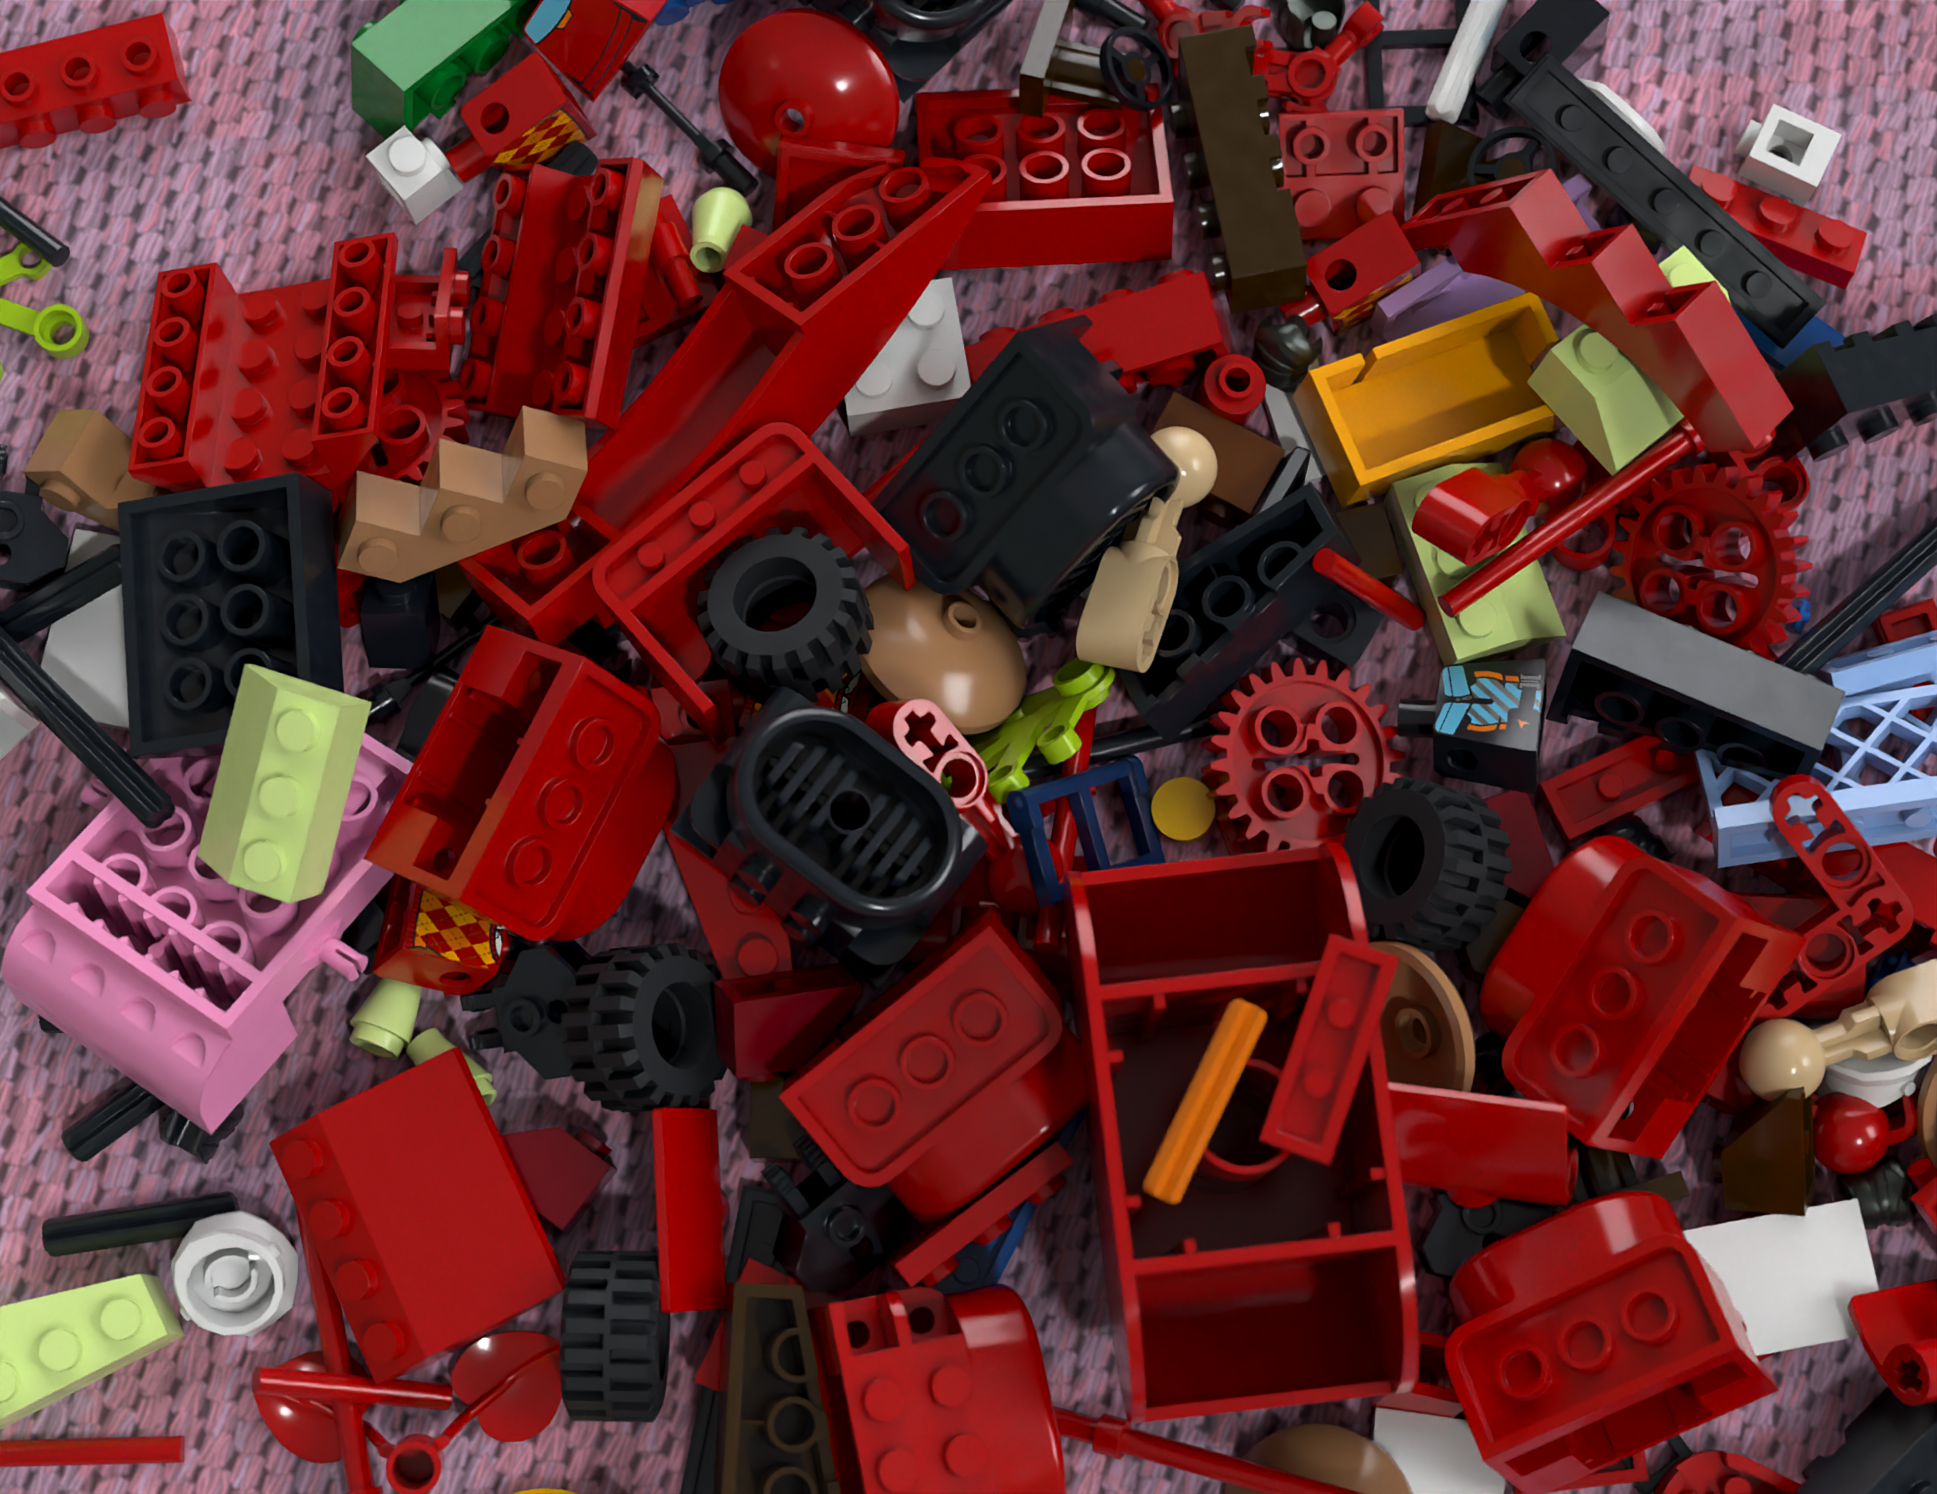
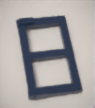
M1128 755L1105 765L1009 793L1007 797L1008 811L1014 832H1019L1039 908L1064 901L1063 882H1058L1043 828L1044 822L1039 803L1064 795L1068 796L1088 872L1166 863L1146 793L1150 791L1143 764L1137 756ZM1116 779L1139 856L1110 865L1089 788Z

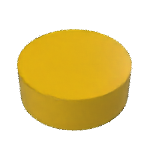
M1178 777L1165 782L1155 793L1151 805L1152 817L1158 830L1168 839L1179 843H1190L1204 837L1211 830L1216 818L1215 801L1207 799L1206 796L1210 790L1202 782L1189 777Z

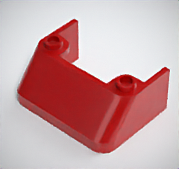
M785 422L769 423L754 431L606 550L596 561L592 572L594 589L605 609L656 679L717 747L728 738L715 705L697 686L709 673L713 664V654L699 626L696 624L698 621L697 616L701 614L696 602L698 592L708 590L703 581L709 568L719 569L721 563L718 556L723 551L729 548L735 552L743 546L740 539L752 533L755 540L765 537L766 529L780 527L783 534H790L793 526L807 528L811 539L820 532L831 539L834 548L840 546L847 554L849 560L865 547L906 592L916 584L909 545L799 428Z

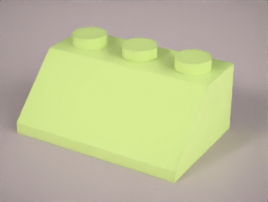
M1684 245L1658 265L1672 288L1716 280ZM1716 280V282L1718 283V285L1720 286L1721 290L1723 291L1724 295L1726 296V298L1728 299V301H1729V303H1730V299H1729V296H1728V292H1727L1726 289ZM1585 323L1551 348L1527 381L1528 385L1612 476L1684 418V415L1671 399L1642 369L1621 350Z
M1501 463L1449 464L1392 483L1383 501L1422 609L1426 613V619L1444 667L1451 664L1490 662L1566 637V632L1538 559L1453 618L1447 616L1438 603L1437 597L1526 536L1528 532L1524 525L1517 537L1506 548L1471 566H1467L1413 533L1412 521L1422 500L1437 484L1473 467H1477L1488 475L1496 473L1505 474Z
M245 664L197 856L227 883L289 904L323 894L372 702L257 665Z

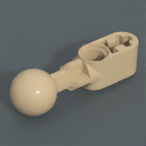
M1168 427L1151 435V438L1178 465L1181 473L1180 481L1166 504L1161 499L1153 497L1149 510L1142 509L1139 518L1127 524L1119 546H1110L1105 551L1077 630L1076 652L1081 661L1140 673L1146 672L1152 664L1178 585L1179 572L1175 557L1181 543V536L1176 526L1182 509L1190 507L1205 498L1211 491L1217 477L1218 463L1213 447L1200 433L1186 427Z
M1937 958L1881 979L1869 990L1866 1002L1842 1010L1838 1020L1813 1030L1790 1019H1773L1759 1024L1748 1033L1740 1047L1738 1064L1743 1081L1755 1095L1765 1101L1775 1100L1787 1090L1804 1087L1806 1098L1820 1085L1826 1066L1845 1059L1856 1057L1868 1061L1889 1053L1890 1055L1895 1054L1898 1059L1903 1061H1915L1937 1054Z

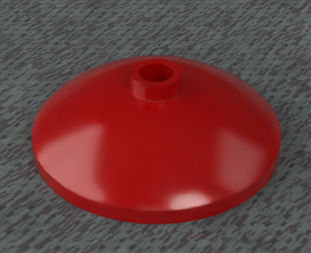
M796 8L777 11L758 19L747 27L732 44L724 58L719 75L718 98L725 127L740 152L751 164L772 179L776 180L778 148L781 135L792 139L805 136L890 148L897 131L900 114L897 84L892 70L879 48L866 34L848 21L836 15L814 9ZM788 109H795L800 112L804 123L794 122L788 115Z

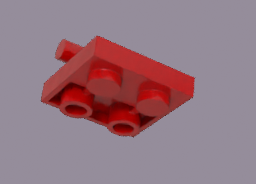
M1381 108L1277 113V129H1275L1274 133L1278 134L1284 169V186L1278 189L1290 188L1301 239L1343 238L1389 209L1400 227L1405 224L1404 109Z
M672 194L660 198L632 349L699 320L719 293L710 273L699 270L691 261L692 235Z

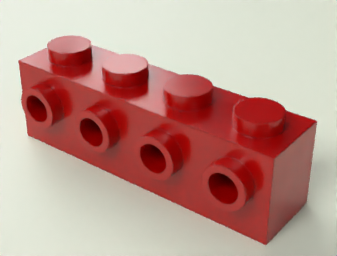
M163 13L0 53V149L19 144L29 149L43 148L53 144L57 139L56 135L79 129L89 134L103 133L114 128L118 119L138 114L149 119L162 118L174 113L177 108L176 105L191 101L176 35Z

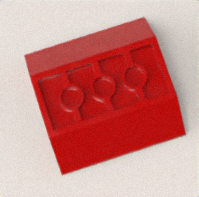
M634 157L599 159L597 171L594 175L586 176L572 175L535 163L503 165L502 175L497 180L493 190L495 213L491 235L485 242L481 254V265L484 272L479 298L475 301L470 313L472 336L468 357L463 363L458 377L468 411L516 420L523 405L584 421L586 429L617 431L664 179L644 160Z
M390 232L334 242L330 279L241 294L236 293L217 262L158 272L128 464V472L132 478L178 493L299 472L329 490L341 488L378 440L399 241L395 233Z

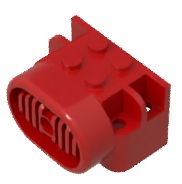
M487 624L363 859L419 885L424 891L455 905L467 913L526 939L534 941L543 939L568 941L591 933L605 923L626 898L669 815L674 801L677 786L676 764L670 748L659 736L661 717L658 708L651 700L584 656Z
M1616 835L1602 836L1582 844L1568 854L1551 871L1539 887L1487 970L1479 996L1480 1017L1486 1028L1505 1043L1502 1051V1068L1505 1077L1512 1086L1529 1100L1566 1105L1569 1110L1568 1131L1584 1144L1591 1147L1662 1159L1808 939L1796 931L1772 924L1752 910V906L1742 897L1724 890L1706 876L1654 858L1623 837ZM1744 934L1743 946L1738 951L1733 952V949ZM1633 1101L1632 1114L1626 1119H1621V1115Z
M994 904L829 1036L801 1069L790 1070L778 1096L846 1178L852 1183L866 1188L886 1184L915 1220L922 1224L938 1222L969 1203L1053 1136L1089 1101L1081 1043L1063 1022L1062 1000L1055 987L1039 969L1037 961L1031 954H1027L1001 923V913Z
M1640 1190L1621 1191L1598 1196L1574 1205L1477 1252L1460 1266L1449 1284V1299L1460 1327L1453 1331L1446 1343L1444 1353L1446 1368L1483 1462L1524 1494H1546L1779 1391L1774 1378L1759 1363L1746 1334L1745 1322L1741 1314L1734 1307L1723 1281L1687 1240L1670 1202L1657 1193Z
M994 1284L946 1295L932 1288L912 1287L845 1302H836L807 1310L819 1373L817 1375L823 1408L827 1415L831 1437L829 1441L841 1494H1066V1474L1062 1445L1041 1346L1030 1313L1021 1296L1011 1286L1007 1284Z

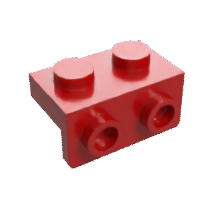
M444 248L440 276L395 274L386 369H397L405 372L420 369L450 370L453 346L464 345L465 308L470 306L471 293L470 272L459 270L457 248Z

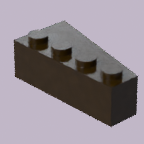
M1252 24L1179 37L1177 102L1168 104L1169 122L1175 141L1184 139L1187 152L1181 154L1186 187L1188 190L1197 189L1201 201L1195 203L1198 233L1201 240L1211 239L1214 253L1208 255L1212 286L1215 292L1225 291L1231 314L1304 301L1307 261L1290 188L1277 190V188L1284 186L1282 152L1278 134H1270L1269 114L1266 103L1269 100L1264 74L1253 75L1254 50L1257 48Z
M726 1282L713 1494H841L834 1468L829 1441L831 1439L819 1388L817 1377L819 1373L802 1286Z

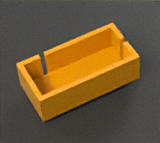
M1527 292L1374 347L1365 359H1363L1360 352L1313 369L1307 373L1292 397L1342 509L1388 493L1391 484L1449 464L1469 463L1566 426L1527 383L1533 374L1531 368L1536 367L1559 340L1539 296ZM1356 379V380H1357V383L1351 385V384L1353 383V381Z

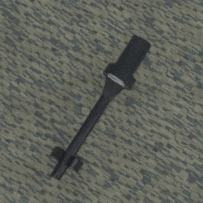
M630 61L622 65L621 71L629 78L624 89L636 100L645 93L703 152L699 165L708 174L715 172L731 189L739 192L744 198H747L755 191L759 181L733 156L734 147L724 138L712 143L654 86L659 79V75L648 64L638 69Z
M472 613L462 620L469 632L435 655L433 670L416 669L408 676L385 685L379 680L370 686L369 689L372 693L363 699L372 702L365 729L387 713L391 718L400 713L402 710L398 705L415 685L475 642H478L487 624L498 627L502 622L493 614L482 623H479Z

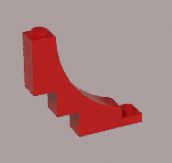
M1551 168L1435 195L1400 227L1414 251L1434 246L1438 251L1449 248L1463 272L1491 277L1522 288L1567 311L1597 331L1642 369L1671 399L1692 425L1710 453L1741 450L1742 453H1751L1764 447L1775 437V427L1794 409L1716 280L1672 288L1632 223L1591 232Z

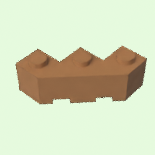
M522 405L502 454L439 438L420 486L356 471L338 517L337 568L402 583L566 520L588 472L585 422Z
M97 409L58 410L22 471L41 487L40 495L51 505L64 511L80 514L118 532V503L176 493L132 478L128 472L132 439Z

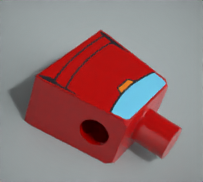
M538 0L539 3L523 26L525 36L586 98L594 103L619 72L668 0Z

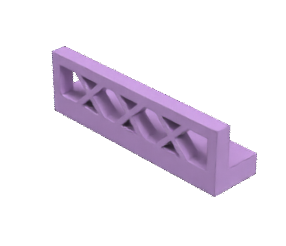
M1580 172L1561 185L1591 232L1602 230L1584 206V202L1593 186L1584 173ZM1451 255L1378 302L1369 326L1381 343L1385 344L1519 296L1528 291L1491 277L1463 272L1454 256Z

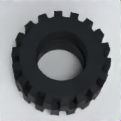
M793 526L790 534H783L780 527L766 529L765 537L755 540L752 533L741 538L742 547L735 552L727 548L718 556L721 563L719 569L709 568L703 581L708 590L699 591L696 602L701 612L697 616L699 628L724 676L729 679L732 687L741 695L748 691L752 701L764 704L778 686L790 688L812 703L818 702L817 693L827 688L831 694H834L844 687L841 678L845 674L854 677L861 669L862 664L858 654H869L873 643L868 630H874V617L869 608V601L847 554L840 546L834 548L831 539L820 532L811 539L807 528ZM793 603L813 604L807 615L795 625L780 631H759L765 619L777 609Z
M1408 777L1395 778L1394 784L1382 783L1374 788L1373 799L1364 797L1356 806L1358 814L1355 819L1348 818L1343 829L1347 834L1342 846L1349 858L1356 879L1367 935L1382 940L1400 941L1426 951L1439 952V950L1450 952L1460 949L1462 941L1471 943L1481 935L1480 925L1482 923L1488 925L1492 923L1498 914L1494 907L1498 899L1504 901L1508 887L1503 886L1505 874L1511 873L1512 858L1505 857V850L1511 844L1508 832L1499 830L1503 820L1497 811L1487 808L1488 802L1469 793L1419 778L1415 780Z
M681 943L611 948L609 951L598 952L590 957L589 965H582L575 974L577 986L568 987L564 999L569 1007L568 1012L562 1014L561 1028L566 1029L567 1041L563 1042L562 1045L565 1057H571L573 1065L570 1072L575 1082L585 1083L583 1093L591 1101H601L602 1108L621 1112L653 1111L655 1108H691L698 1105L699 1099H706L715 1091L714 1081L722 1080L727 1070L725 1064L717 1056L714 981H719L720 973L714 964L705 965L704 954L697 949H687L686 944Z
M578 1250L566 1276L560 1328L561 1393L570 1420L654 1422L664 1403L670 1349V1313H663L660 1307L658 1252Z

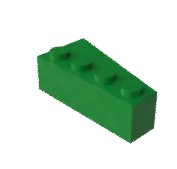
M400 0L396 9L379 22L371 21L365 24L353 38L351 43L352 109L385 139H388L404 125L413 135V130L430 113L440 121L457 104L454 98L462 89L466 78L473 71L477 75L484 77L506 54L510 44L509 36L512 33L520 40L525 37L523 26L539 1Z

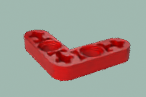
M1806 774L1791 775L1782 779L1772 790L1769 798V811L1779 831L1834 902L1793 930L1808 939L1796 956V960L1801 971L1810 979L1801 984L1796 972L1783 979L1779 984L1783 995L1776 1000H1772L1769 997L1756 1016L1766 1021L1782 1019L1807 1004L1901 940L1910 931L1914 921V908L1904 889L1828 789L1818 779ZM1799 793L1805 800L1814 795L1818 797L1812 803V808L1826 830L1820 832L1816 838L1802 817L1799 815H1794L1789 819L1785 817L1791 811L1787 800L1791 795ZM1834 820L1840 822V825L1829 828ZM1815 838L1808 847L1802 843L1803 841ZM1846 842L1859 849L1860 861L1853 872L1845 876H1835L1823 869L1822 858L1830 846ZM1878 897L1884 904L1896 900L1897 902L1890 908L1894 919L1884 925L1879 919L1875 918L1858 928L1866 941L1856 946L1849 929L1840 920L1849 915L1856 927L1871 915L1867 905L1871 900ZM1823 933H1831L1838 936L1844 942V950L1841 957L1835 963L1820 966L1807 959V945L1815 936ZM1790 967L1788 968V970L1786 971V973H1785L1784 975H1786L1787 973H1789V972L1791 971Z

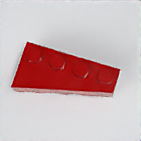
M1179 270L1168 273L1158 279L1157 286L1135 293L1131 289L1111 291L1102 295L1097 300V305L1075 312L1071 308L1049 311L1038 318L1037 324L1015 330L1012 327L992 329L979 337L980 342L964 347L972 383H974L1017 332L1085 314L1094 324L1079 341L1100 363L1107 360H1115L1123 368V374L1118 383L1127 391L1130 397L1137 392L1138 384L1146 382L1151 386H1166L1167 390L1192 384L1191 377L1196 374L1197 370L1208 368L1215 359L1223 355L1236 354L1223 303L1214 291L1205 272L1194 273L1192 270Z
M738 736L727 737L728 739L718 747L712 740L668 746L676 764L677 786L671 810L662 827L723 980L795 969L791 936L780 925L784 918L763 902L759 907H755L741 899L728 886L727 883L731 878L669 831L673 823L691 802L699 786Z

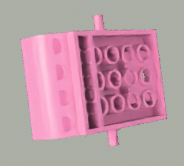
M366 733L363 735L323 894L291 904L227 883L197 856L222 755L150 759L142 767L171 797L172 803L175 805L173 816L165 820L159 828L155 829L147 828L98 778L92 779L89 782L92 789L88 786L84 787L81 793V801L89 804L100 813L26 891L33 905L23 915L7 943L2 961V974L14 997L212 1135L298 1036L283 1001L306 974L321 962H325L346 976L348 980L354 981L359 977L357 970L363 973L368 964V958L365 955H361L340 940L343 932L394 875V873L378 867L363 858L413 763Z

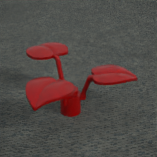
M513 1330L495 1333L474 1342L459 1357L451 1373L453 1391L463 1402L470 1406L462 1411L435 1439L426 1434L416 1433L403 1437L394 1445L389 1443L372 1423L363 1419L366 1437L378 1449V1454L387 1459L385 1471L390 1486L399 1494H429L428 1492L437 1484L444 1468L445 1458L443 1450L476 1416L481 1428L488 1436L503 1442H522L542 1432L554 1418L562 1398L560 1340L536 1331ZM322 1350L301 1354L273 1367L326 1372ZM351 1357L354 1375L368 1376L363 1366ZM254 1394L256 1405L265 1424L276 1439L291 1453L309 1462L322 1464L337 1462L342 1459L332 1402L330 1400ZM360 1403L362 1415L368 1410L370 1404Z

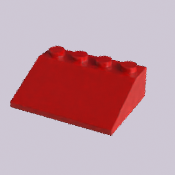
M1158 82L1148 83L1144 86L1147 101H1156L1160 94ZM1019 89L915 93L919 167H922L923 157L952 158L978 165L990 171L993 179L988 191L939 270L956 271L978 268H1019L1023 266L1081 265L1085 263L1143 262L1172 259L1174 199L1161 106L1149 112L1134 111L1124 105L1121 110L1050 95L1043 117L1039 118L1018 113Z
M460 1047L452 1048L312 1116L269 1142L376 1385L427 1367L564 1292L566 1278Z

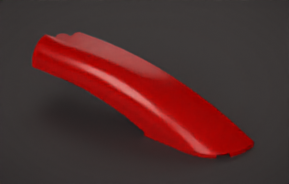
M923 157L922 167H903L892 171L889 164L885 163L861 171L826 190L724 271L722 274L726 283L685 341L652 382L619 417L617 431L608 429L587 450L588 472L566 520L456 561L471 586L495 616L511 632L522 636L525 635L527 638L554 647L590 618L604 629L615 622L599 600L593 586L592 572L598 558L763 425L773 422L789 423L799 428L810 438L880 353L935 276L992 184L993 179L990 171L966 161L941 157Z

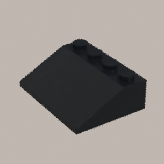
M299 472L118 503L131 758L155 759L222 755L245 664L257 665L344 693L331 490Z

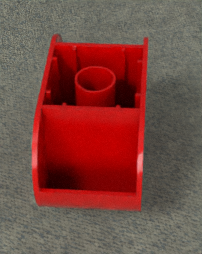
M1339 842L1322 843L1315 847L1089 872H1064L1065 931L1076 1038L1080 1041L1088 1085L1089 1101L1084 1106L1109 1317L1120 1389L1128 1423L1137 1424L1409 1392L1415 1381L1418 1354L1416 1291L1380 1021L1330 1166L1260 1142L1268 1113L1330 934L1369 946L1356 879L1343 846ZM1235 999L1244 1000L1262 1009L1267 1014V1020L1180 1201L1176 1204L1167 1203L1147 1193L1143 1188V1182L1229 1004Z

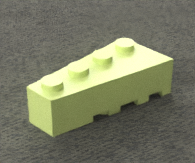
M137 1274L0 1306V1430L184 1337L185 1334L159 1277Z

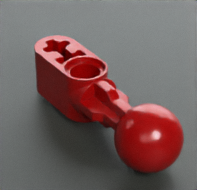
M1553 438L1533 441L1524 446L1515 455L1507 475L1502 473L1488 475L1477 467H1473L1434 486L1422 500L1414 515L1412 532L1463 564L1471 566L1510 545L1522 530L1528 517L1534 516L1550 519L1585 495L1589 486V471L1586 461L1574 446L1565 441Z
M929 700L890 701L875 706L865 720L867 726L930 773L940 784L943 767L946 765L949 768L952 782L948 794L952 798L959 816L977 830L988 844V851L985 853V856L988 858L985 867V882L992 899L1002 909L1011 914L1019 916L1038 915L1039 904L1019 833H1015L1013 827L1003 817L1002 804H998L988 791V772L981 757L941 709ZM1047 838L1059 882L1064 871L1063 859L1057 846Z
M1744 1039L1740 1040L1700 1100L1719 1111L1738 1116L1760 1098L1747 1087L1740 1074L1738 1057ZM1841 1092L1829 1093L1822 1097L1812 1093L1815 1159L1824 1167L1844 1174L1860 1173L1875 1166L1883 1158L1889 1147L1888 1131L1890 1129V1122L1882 1107L1878 1108L1861 1098Z

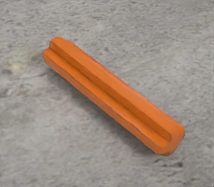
M1235 999L1229 1004L1143 1182V1188L1147 1193L1171 1204H1176L1180 1201L1267 1020V1014L1262 1009L1241 999Z

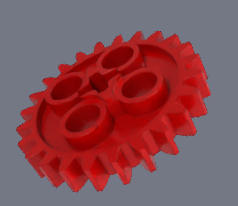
M385 368L378 441L388 464L383 467L377 466L369 450L344 485L338 489H331L333 513L339 506H343L356 471L420 486L439 438L461 444L469 443L470 438L465 425L470 423V417L458 380L452 381L449 370L420 369L405 372Z
M1715 463L1696 465L1694 471L1691 467L1673 469L1671 479L1659 478L1650 481L1653 495H1636L1632 498L1633 504L1640 516L1620 517L1618 521L1630 533L1628 540L1613 541L1611 547L1625 555L1623 564L1610 567L1609 573L1625 577L1626 586L1618 589L1612 595L1618 599H1630L1631 602L1637 604L1642 609L1679 624L1690 625L1703 634L1740 649L1754 651L1763 658L1769 656L1766 643L1772 645L1785 642L1788 639L1779 622L1791 623L1800 621L1802 618L1798 610L1790 604L1791 599L1810 596V590L1795 581L1796 573L1812 569L1813 564L1806 560L1796 559L1794 551L1804 546L1809 539L1808 536L1803 535L1790 536L1788 528L1795 522L1799 514L1797 511L1778 514L1775 509L1779 505L1783 493L1780 490L1760 494L1763 482L1761 475H1749L1741 479L1740 466L1720 467L1718 471ZM1685 516L1689 519L1692 526V537L1689 543L1684 538L1682 532V523ZM1742 531L1748 536L1750 542V552L1747 559L1741 554L1739 549V537ZM1663 552L1682 561L1703 559V565L1706 567L1687 564L1676 565L1665 562L1661 558V553ZM1712 569L1726 572H1744L1754 575L1758 578V585L1734 575L1715 578V571ZM1672 578L1679 588L1677 604L1672 600L1669 592ZM1728 594L1732 596L1737 606V614L1734 621L1728 616L1725 608Z
M1295 658L1285 663L1283 671L1276 662H1273L1261 668V678L1254 673L1241 678L1239 684L1242 692L1233 689L1221 697L1224 706L1229 712L1219 711L1209 716L1208 719L1209 723L1220 731L1221 734L1211 736L1201 743L1203 748L1217 754V760L1201 767V773L1218 777L1220 785L1211 789L1206 796L1207 799L1212 800L1225 798L1229 806L1221 813L1218 820L1220 823H1224L1237 818L1242 823L1235 838L1238 843L1249 840L1254 836L1259 837L1257 853L1275 851L1278 847L1279 850L1315 847L1322 843L1339 842L1343 845L1347 834L1343 829L1348 818L1355 819L1358 814L1356 806L1364 797L1373 799L1374 788L1382 783L1394 784L1395 778L1402 777L1390 771V764L1406 758L1405 752L1388 749L1387 740L1398 734L1397 726L1381 727L1378 721L1388 708L1386 703L1378 704L1371 708L1365 703L1371 689L1369 683L1350 690L1348 688L1350 671L1346 668L1336 672L1328 679V668L1325 660H1319L1311 664L1306 672L1301 658ZM1324 715L1331 718L1337 725L1339 739L1336 744L1329 741L1323 734L1321 722ZM1263 718L1273 722L1278 729L1279 744L1277 747L1268 744L1262 736L1261 722ZM1348 754L1355 758L1354 765L1331 763L1311 771L1305 765L1281 767L1265 771H1256L1251 766L1252 760L1280 762L1294 755H1298L1301 760H1314ZM1331 778L1340 781L1346 789L1347 802L1344 808L1335 804L1330 798L1328 783ZM1270 781L1278 784L1285 793L1286 805L1283 811L1275 808L1269 801L1267 792Z

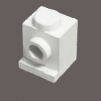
M1773 104L1762 123L1750 120L1735 149V154L1745 158L1738 171V175L1792 199L1793 203L1804 207L1817 188L1842 134ZM1772 152L1782 153L1787 160L1772 154Z
M405 125L366 155L377 181L415 225L464 188L448 169L451 166L435 143L428 137L419 141Z

